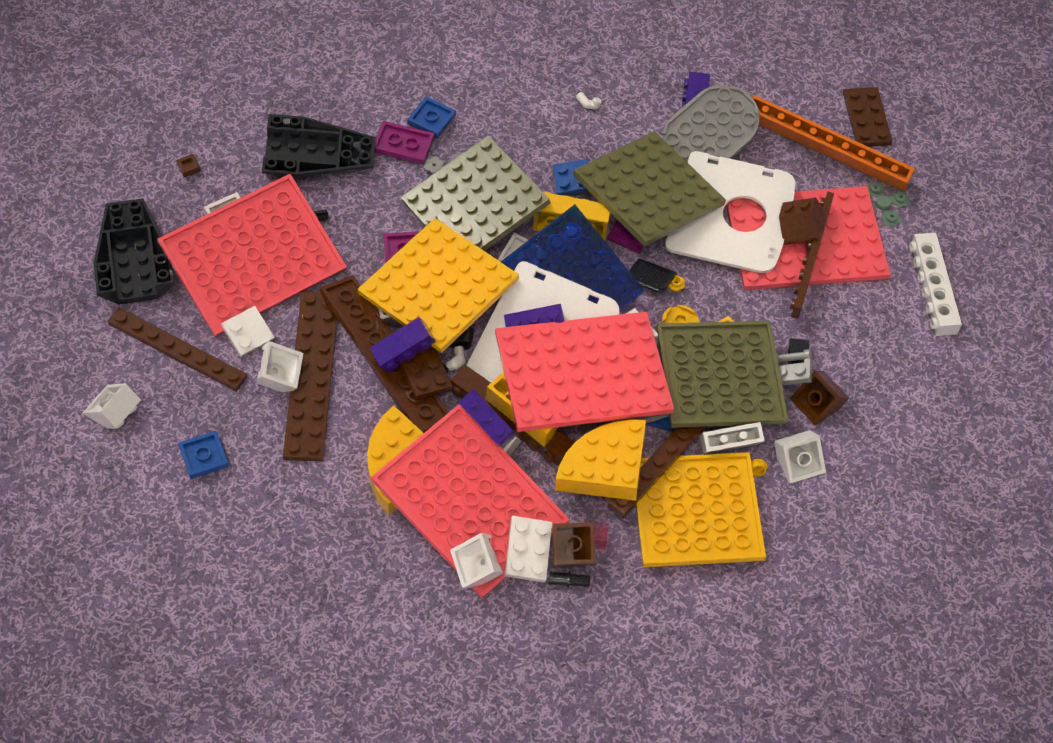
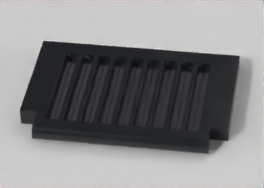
M638 258L626 273V281L659 293L660 290L664 291L677 273Z

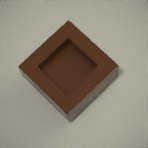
M193 154L176 160L183 177L201 171Z

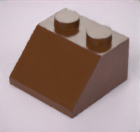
M816 197L784 202L782 204L779 221L784 245L818 240L825 211Z
M814 371L812 373V382L803 383L790 399L814 425H818L836 413L849 397L824 371Z
M594 522L553 523V568L595 564Z

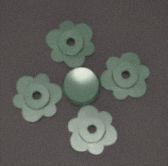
M870 182L869 185H866L869 195L877 198L875 204L872 203L873 210L876 207L880 210H885L884 214L881 215L883 224L896 227L897 223H901L902 218L898 216V212H892L888 209L891 207V203L899 208L909 206L910 196L905 195L904 191L899 190L897 193H892V198L890 199L888 196L882 195L885 193V189L881 182Z

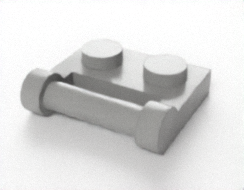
M811 349L804 350V352L782 355L776 353L782 386L812 382ZM804 360V363L780 365V362Z

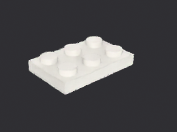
M518 516L511 517L505 577L545 583L552 522Z

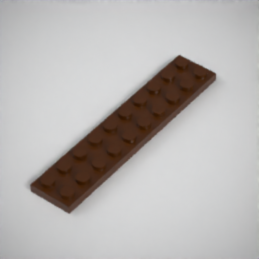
M354 275L321 287L320 294L401 412L423 433L447 415L449 412L437 395L415 400L400 364L396 369L388 372L379 366L370 347L388 337V334L393 333V331L386 322L381 321L380 313L375 305L358 294L357 289L361 285Z
M301 291L295 350L303 353L297 389L290 391L283 460L323 462L337 317L320 292Z

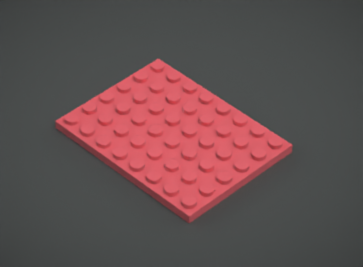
M291 174L158 238L159 245L214 337L225 332L221 323L253 306H256L261 314L298 295L301 291H305L347 269L346 264Z
M867 186L794 192L793 201L816 197L819 203L822 197H826L827 191L834 193L809 285L890 278L891 274ZM739 198L730 201L726 205L730 227L737 231H755L766 221V214L762 206L751 199ZM809 241L787 245L783 243L777 264L768 273H756L739 269L744 290L794 287L797 283L800 284L801 280L798 277L801 268L805 269V265H802L805 254L809 255L810 252L806 250Z
M647 312L566 320L561 323L548 322L495 328V336L517 432L671 414L674 411Z
M460 404L371 477V481L456 572L450 550L480 533L492 536L489 542L496 554L497 563H499L503 574L483 585L471 587L481 599L506 578L504 573L512 516L552 522V525L553 523H567L570 520Z

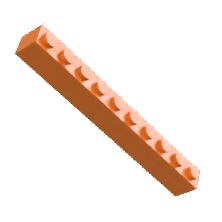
M756 95L752 96L759 110V125L895 188L906 191L913 178L915 168Z

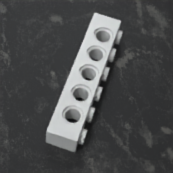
M914 234L909 248L910 252L914 254L913 263L914 267L918 269V282L922 284V297L927 302L926 312L931 317V329H934L936 336L958 334L962 323L937 234Z

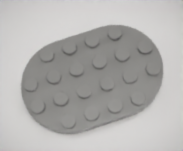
M714 85L701 91L668 120L663 129L662 139L687 163L690 154L694 151L731 159L748 145L756 135L759 126V110L754 99L743 89L732 85ZM708 159L707 163L718 165V161Z

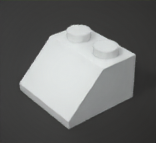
M126 383L107 385L86 408L83 414L107 429H118L125 423L124 419L138 408L137 404L141 399Z
M809 430L774 441L777 459L789 483L826 473L820 436Z

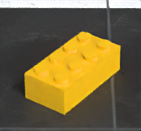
M543 192L550 199L551 203L534 215L533 230L557 234L566 226L576 223L589 237V241L605 244L611 213L601 203Z

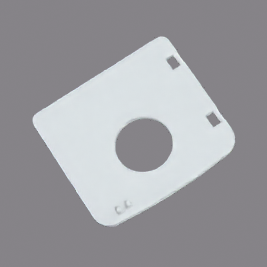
M699 151L692 152L689 156L688 164L726 199L725 205L668 234L665 243L666 250L671 253L756 273L772 271L777 264L784 243L779 221L781 207L784 202H790L794 199L795 180L793 176L788 172L778 169H769L764 166L721 156L716 157ZM708 159L718 161V165L707 163ZM762 173H771L773 177L762 175ZM735 199H751L762 206L766 214V221L755 231H737L724 220V207Z
M520 262L514 270L519 274V279L501 296L467 366L489 382H493L504 372L495 336V328L506 327L505 314L561 304L564 320L566 321L619 315V306L610 297L601 295L528 262ZM536 272L546 276L544 281L534 277ZM590 295L599 299L597 304L588 300Z

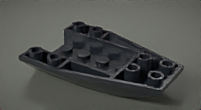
M269 114L265 157H263L262 173L309 176L373 168L376 137L308 117Z
M143 198L106 203L93 263L97 296L119 305L158 299L174 286L172 265L158 243V238L162 236Z

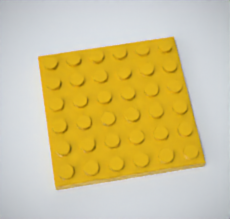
M434 218L357 290L359 295L403 326L420 317L427 324L436 341L431 346L442 353L519 279V274Z
M750 452L680 456L636 504L643 568L765 561L766 559ZM642 458V460H641V466H642L649 458Z

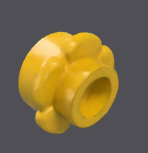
M676 275L668 285V288L672 292H680L685 287V280L681 276Z
M759 458L751 461L753 476H763L766 473L768 464Z

